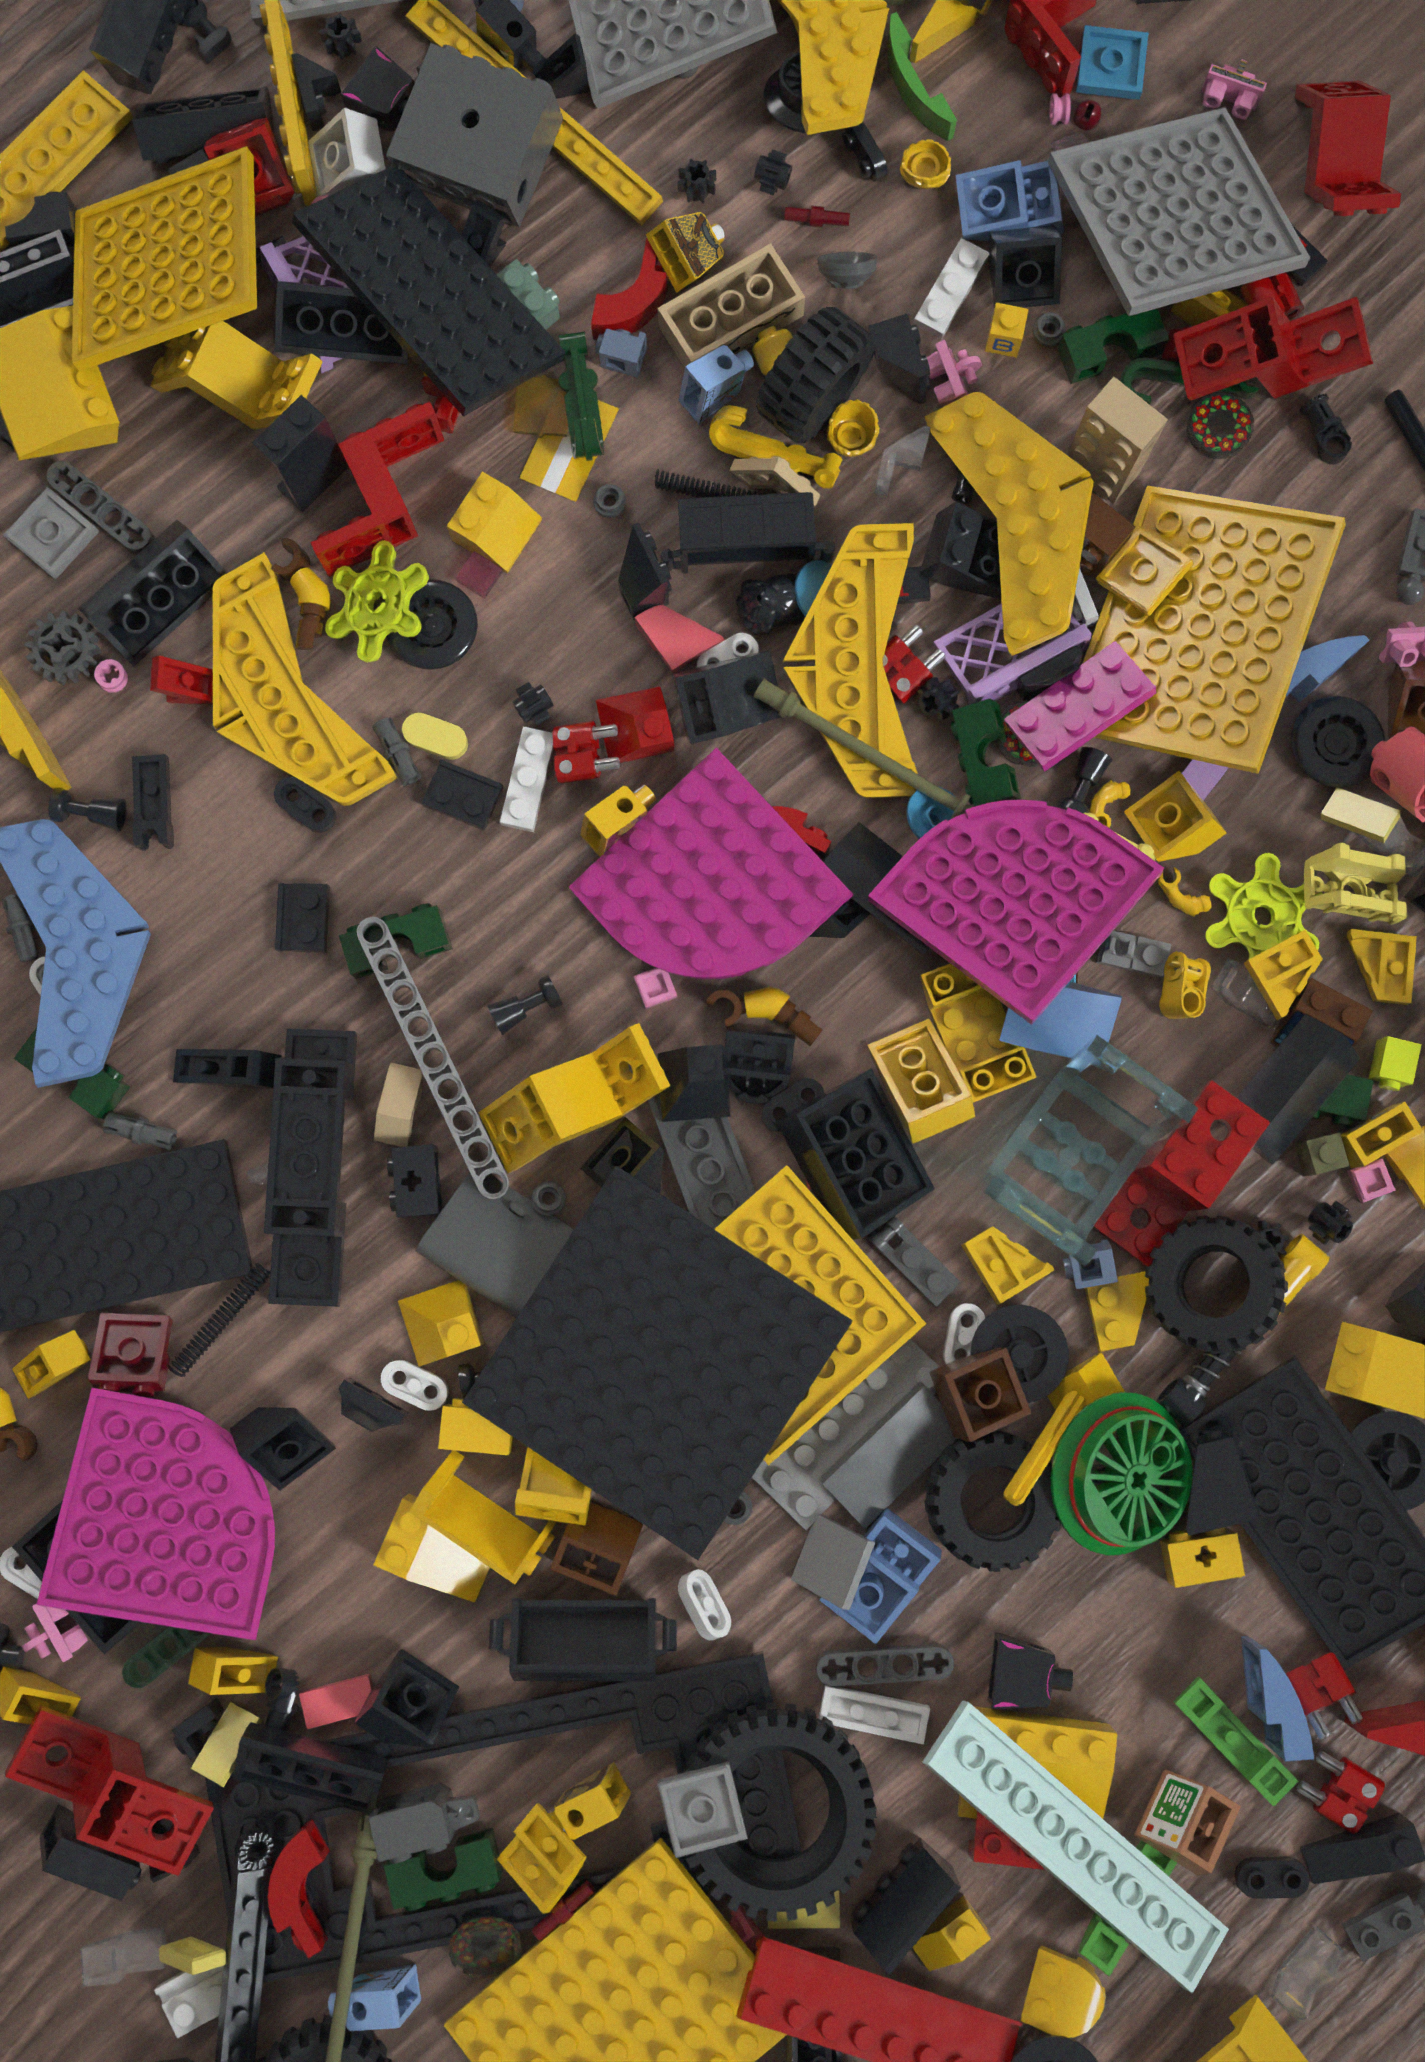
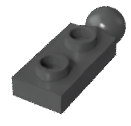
M1415 508L1410 514L1396 574L1407 577L1397 587V597L1400 602L1406 605L1418 603L1423 598L1425 592L1424 585L1421 582H1425V510Z
M1425 1887L1419 1890L1417 1899L1413 1902L1409 1895L1403 1891L1341 1923L1363 1962L1425 1930V1924L1420 1917L1425 1914Z

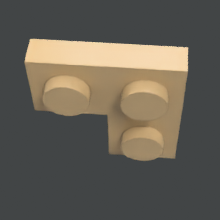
M773 456L772 458L750 457L749 459H734L729 470L750 489H773L778 494L813 493L814 507L820 497V494L810 486L811 483L807 478L796 474L790 468L789 462L778 456Z

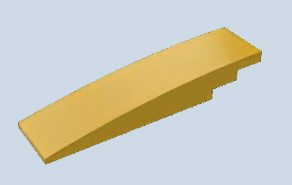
M0 670V745L6 748L11 756L35 772L37 778L52 789H71L72 787L47 741L23 702Z

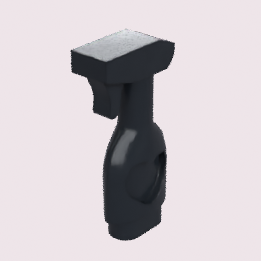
M187 0L181 23L187 27L199 28L207 36L206 39H203L201 36L195 35L194 39L200 46L199 51L202 59L209 64L229 47L232 41L231 35L226 27L219 26L216 28L207 19V8L202 0Z

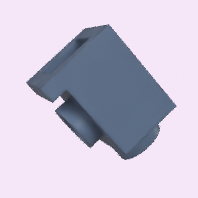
M606 329L605 334L600 333L596 342L595 353L599 354L601 368L638 378L647 351L646 333L639 332L638 337L622 329L616 331Z
M1108 1239L1101 1240V1243L1068 1248L1069 1258L1063 1259L1066 1279L1073 1278L1076 1289L1118 1282L1113 1252ZM1094 1259L1091 1266L1085 1267L1081 1264L1082 1261Z

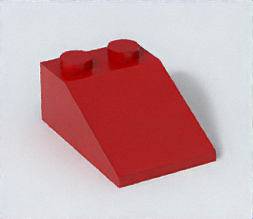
M1416 1701L1360 1712L1362 1720L1360 1722L1357 1721L1356 1724H1352L1348 1716L1345 1715L1344 1722L1365 1738L1425 1756V1701Z

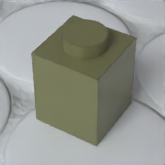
M1340 1133L1295 1143L1304 1177L1349 1167Z

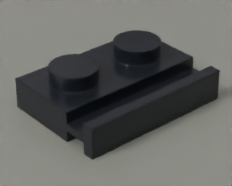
M440 759L439 767L432 777L421 804L423 807L485 831L497 804L498 796L503 790V785Z
M278 883L276 951L327 953L330 886L328 884Z

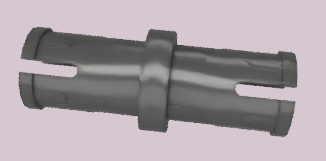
M387 717L376 722L372 728L383 745L386 760L394 766L401 784L408 786L420 780L422 776L409 753L411 749L407 742H403L392 718L388 719Z
M109 1112L103 1125L105 1126L103 1128L104 1133L131 1139L132 1143L138 1145L146 1143L171 1151L177 1139V1136H175L177 1129L149 1123L148 1119L142 1117L138 1120Z

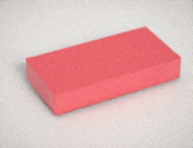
M370 1674L301 1691L299 1696L307 1729L358 1716L369 1693L373 1689Z

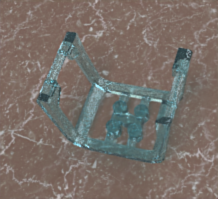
M1096 1035L1063 1065L1003 1146L980 1181L983 1192L1055 1244L1056 1247H1059L1083 1266H1086L1098 1251L1085 1241L1095 1223L1149 1148L1163 1136L1188 1124L1197 1112L1198 1107L1131 1060L1126 1054H1123ZM1090 1064L1110 1074L1121 1069L1159 1097L1153 1105L1163 1115L1147 1126L1077 1074ZM1063 1089L1135 1140L1120 1163L1105 1154L1106 1151L1102 1144L1091 1142L1078 1133L1073 1123L1068 1121L1061 1122L1047 1112ZM1039 1123L1053 1132V1138L1056 1142L1068 1144L1067 1148L1060 1151L1059 1159L1052 1150H1042L1028 1140V1137ZM1019 1150L1033 1159L1034 1167L1037 1170L1049 1172L1060 1180L1062 1187L1066 1191L1078 1192L1091 1202L1076 1225L1004 1173ZM1080 1155L1085 1163L1097 1164L1111 1174L1100 1191L1086 1182V1178L1081 1171L1070 1169L1079 1162Z

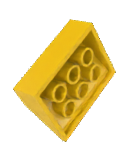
M73 306L41 310L0 328V412L18 461L117 443L120 422L98 365L79 371L72 364Z
M974 1706L1102 1819L1104 1818L1114 1773L1117 1732L1110 1724ZM959 1795L958 1817L976 1819V1809Z

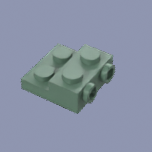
M515 259L496 274L545 329H548L560 319L559 298L549 286L543 289L538 284L539 276L529 263L522 265Z

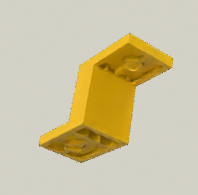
M221 321L165 341V346L168 348L164 357H160L152 369L151 374L154 378L150 386L160 393L187 386L253 430L269 427L300 395L305 398L307 397L323 361L313 354L282 361L226 322Z
M638 1023L628 1027L590 1054L527 1077L478 1113L507 1173H511L556 1145L615 1122L668 1088L670 1084L650 1046L648 1038ZM629 1064L633 1070V1074L629 1070Z

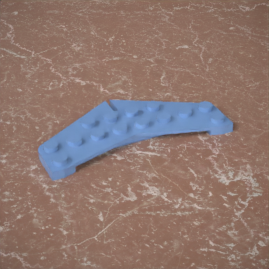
M41 819L0 827V862L46 946L32 1065L35 1085L40 1088L94 1076L104 1067L151 933L149 930L122 936L118 935L148 929L149 926L54 822Z

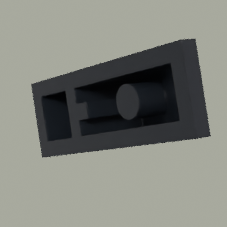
M176 1049L173 1083L273 1089L275 1058H282V1055L258 1050Z
M1401 1813L1362 1825L1355 1834L1345 1831L1300 1847L1313 1884L1390 1873L1425 1861V1853L1415 1825Z

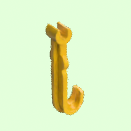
M733 405L723 406L714 415L710 424L709 436L713 445L720 451L743 459L778 456L788 461L790 468L796 474L801 472L814 476V480L820 487L826 489L833 488L840 473L838 468L843 460L839 455L826 453L823 458L806 453V449L801 445L794 444L786 447L784 442L730 426H741L742 422L745 421L748 409Z

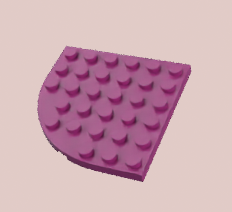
M717 747L569 886L572 892L610 935L634 956L670 974L696 979H724L741 976L746 972L756 970L762 966L766 967L776 962L800 945L853 896L852 892Z
M1004 800L966 809L964 814L937 824L925 833L868 895V901L1032 1025L1161 876L1164 867L1102 823L1071 808L1065 810L1048 806L1047 802Z
M91 1388L36 1605L256 1641L275 1548L273 1510L269 1492L262 1475L239 1456L232 1435L205 1415L185 1406L163 1400Z

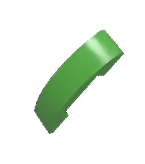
M895 12L890 17L887 41L888 61L895 85L902 99L917 119L933 133L949 141L954 137L957 119L942 93L930 98L908 59L911 37L899 15Z
M1199 1676L1173 1701L1273 1807L1298 1782Z
M1142 1840L1135 1847L1167 1876H1170L1177 1862ZM1094 1912L1081 1941L1078 1953L1107 1976H1110L1126 1950L1128 1943L1120 1933Z

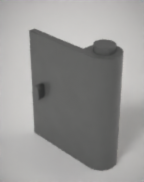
M469 1173L422 1237L416 1252L517 1318L574 1229L553 1215L545 1216L538 1213L533 1207L532 1201L509 1186L506 1193L500 1198H486L480 1193L471 1173ZM488 1174L483 1180V1187L488 1193L495 1194L503 1188L504 1183L491 1174ZM510 1210H512L513 1212H515L516 1214H518V1215L521 1216L522 1218L518 1217L517 1215H515L514 1213H512Z

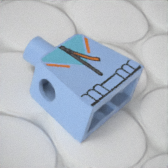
M722 345L685 367L678 401L698 424L702 423L738 395L745 372L754 366L751 355L744 349L734 354L728 346Z
M416 1964L357 1975L352 1982L346 2028L349 2031L400 2028L421 2002ZM336 1992L331 1993L328 2000V2009L331 2016H333Z

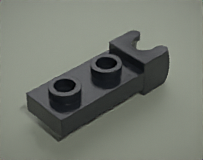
M166 754L132 756L133 843L137 849L146 851L149 848L151 836L158 834V841L165 845L166 848L172 849L174 846L173 825L171 824L169 757Z

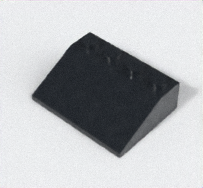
M872 1068L806 1102L776 1120L816 1199L852 1240L863 1238L935 1189Z

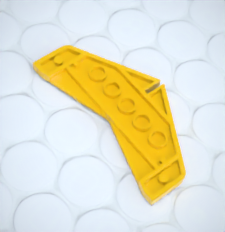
M777 0L791 16L799 35L802 89L801 114L806 134H816L861 124L864 120L888 18L889 8H886L887 2L884 0Z
M982 392L970 393L924 416L931 434L997 518L1003 633L1009 653L1014 656L1064 633L1069 627L1094 483L1090 477L1091 474Z
M913 523L858 525L848 533L783 662L814 661V666L783 667V670L807 709L918 774L915 763L912 761L883 667V656L914 542ZM821 733L857 795L864 798L911 797L917 791L915 788Z
M264 552L221 576L213 585V727L218 729L243 714L244 716L216 732L289 776L298 778L334 802L343 806L352 805L398 779L389 762L379 752L374 750L303 683L277 575L271 569L272 564Z

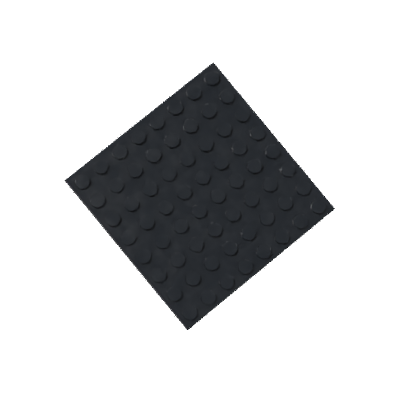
M616 1165L462 1403L699 1560L853 1320Z

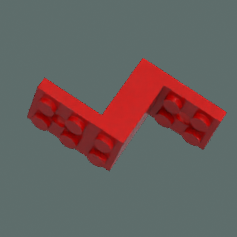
M1010 0L1004 26L1005 34L1008 40L1016 44L1021 50L1027 65L1030 68H1034L1042 78L1043 85L1049 93H1057L1058 97H1063L1064 93L1071 94L1081 56L1060 28L1094 7L1096 0Z
M1362 81L1296 84L1295 98L1305 103L1306 108H1313L1304 192L1314 198V202L1321 203L1325 209L1333 211V215L1352 216L1354 215V210L1367 209L1366 213L1385 214L1388 208H1400L1401 193L1380 181L1391 95Z
M1271 296L1173 334L1186 395L1190 401L1254 377L1258 378L1275 399L1374 364L1360 301L1357 296L1292 321L1288 319L1276 300ZM1329 335H1340V343L1335 349H1323V342ZM1221 347L1223 349L1221 359L1216 363H1207V353L1212 348Z
M430 401L423 405L415 404L409 407L405 413L393 419H382L375 427L364 432L352 433L343 442L338 443L371 514L366 517H355L348 522L347 526L336 531H325L317 537V540L310 542L328 577L334 576L337 569L342 566L351 568L372 558V550L380 541H388L393 547H396L418 536L410 514L387 467L445 441Z
M1208 1081L1169 1137L1149 1143L1090 1226L1145 1267L1150 1266L1153 1258L1150 1257L1153 1248L1159 1249L1164 1242L1161 1237L1167 1231L1173 1233L1177 1229V1224L1181 1223L1189 1211L1204 1210L1211 1207L1270 1122L1214 1081ZM1215 1120L1222 1121L1227 1126L1228 1133L1222 1141L1216 1140L1210 1133V1126ZM1135 1209L1144 1210L1148 1216L1147 1225L1142 1229L1134 1227L1131 1223L1130 1217Z
M43 1705L39 1707L5 1770L6 1778L71 1801L73 1804L76 1838L78 1840L179 1876L214 1809L213 1802L146 1777L140 1744L138 1742ZM54 1746H63L67 1749L66 1756L59 1761L49 1760L46 1757V1753ZM160 1819H169L173 1822V1825L168 1832L156 1834L152 1831L155 1822Z

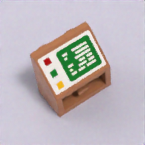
M1163 1770L1134 1836L1197 1876L1211 1874L1241 1806L1205 1784L1171 1771Z

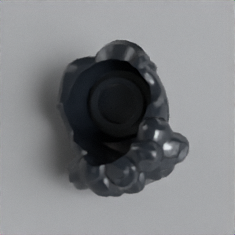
M780 574L766 579V581L748 579L741 583V593L736 599L737 614L743 620L742 624L746 629H749L755 635L762 632L769 634L773 627L798 625L804 621L805 616L797 604L794 588L797 575Z

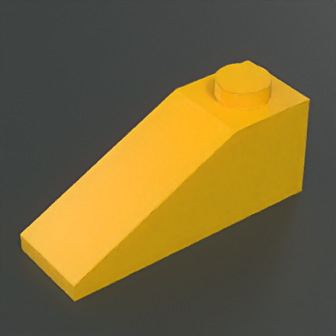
M936 0L912 41L909 61L917 63L971 28L980 14L985 15L992 0H986L982 10L972 6H965L959 0Z

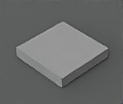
M46 487L3 536L56 580L100 531L50 488Z
M822 1514L818 1515L817 1520L811 1525L791 1580L839 1608L850 1610L875 1542Z
M729 1761L658 1780L657 1784L675 1858L747 1839Z

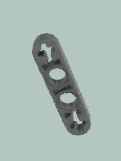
M58 461L49 467L46 477L53 489L129 552L138 555L154 540V535L141 520L72 464L66 461ZM60 474L68 475L75 484L73 490L64 481L58 479ZM87 491L96 492L97 497L93 504L88 506L81 504L80 498L83 493ZM111 511L121 512L120 522L114 526L106 525V515ZM128 527L137 535H142L144 538L143 542H134L130 535L125 532Z
M940 1644L829 1650L823 1652L816 1661L818 1678L828 1686L941 1680L947 1678L954 1669L952 1654L946 1647ZM916 1653H922L921 1658L923 1661L933 1660L934 1653H940L942 1659H947V1663L941 1664V1670L935 1671L931 1664L922 1665L924 1672L918 1673L919 1663ZM905 1654L912 1659V1667L907 1673H897L893 1669L892 1663L896 1656ZM865 1656L872 1657L877 1662L876 1671L869 1676L862 1675L857 1670V1663ZM852 1657L851 1668L853 1677H847V1669L836 1670L835 1677H829L827 1671H822V1667L828 1666V1660L835 1659L836 1665L844 1666L847 1665L845 1658Z

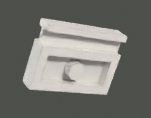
M224 1965L196 1975L182 1971L155 1988L154 1991L156 1995L159 1994L163 2004L161 2006L177 2038L219 2016Z

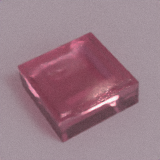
M474 551L456 579L458 583L485 599L502 575L503 570Z

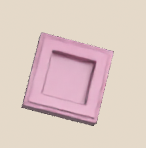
M654 968L634 976L646 1009L677 998L668 972Z
M1383 1158L1377 1159L1364 1167L1353 1168L1347 1171L1360 1203L1396 1191Z

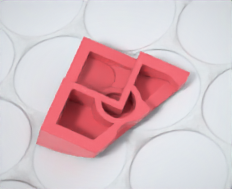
M664 605L654 606L635 616L636 627L654 652H658L672 673L677 672L725 640L722 635Z

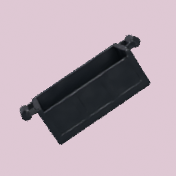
M811 492L688 498L678 500L680 549L673 551L664 549L660 555L661 561L664 560L669 571L680 569L684 574L688 573V566L785 560H806V564L814 560H822L829 563L834 557L835 544L829 540L823 543L816 542L814 499ZM815 551H821V554H815ZM674 558H681V561H674Z
M512 1598V1612L498 1619L490 1620L488 1650L497 1651L510 1658L509 1673L513 1681H656V1658L669 1651L677 1650V1620L668 1619L657 1613L656 1598H649V1600H522L520 1598ZM504 1621H511L510 1649H503ZM657 1621H663L662 1649H657Z

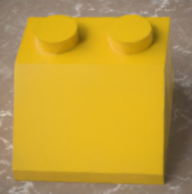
M482 471L449 521L447 529L453 542L508 573L539 526L542 517L510 487Z

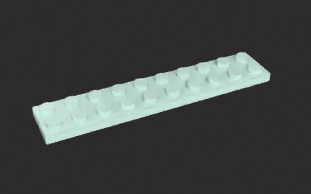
M962 1701L922 1763L1184 1990L1193 1993L1229 1929L972 1704Z

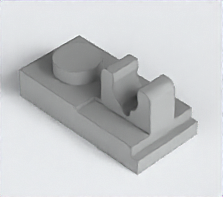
M1112 931L1099 946L1096 963L1162 979L1164 977L1165 962L1169 957L1172 944Z

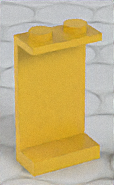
M452 1450L424 1486L409 1512L504 1578L516 1584L523 1572L530 1576L541 1560V1557L536 1553L538 1551L544 1555L554 1540L555 1536L550 1531L557 1521L549 1520L541 1534H539L456 1477L454 1474L465 1456Z

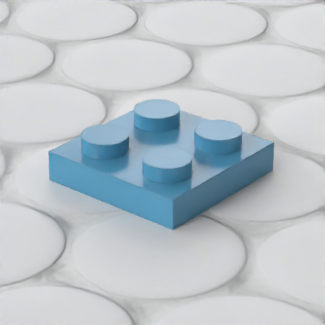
M1085 25L1082 32L1081 60L1078 67L1076 93L1140 100L1143 90L1149 33Z

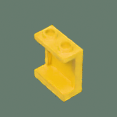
M527 1447L520 1488L517 1489L515 1514L586 1526L592 1489Z

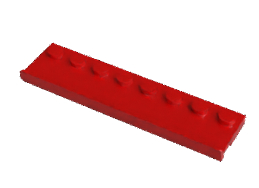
M764 1936L757 1939V1953L752 1970L748 1971L736 2017L740 2020L871 2062H1011L1019 2026L1022 2027V2022Z

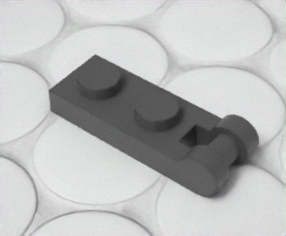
M894 1216L885 1222L886 1225L878 1233L874 1231L867 1239L937 1307L961 1282ZM897 1234L903 1241L893 1249L887 1242Z

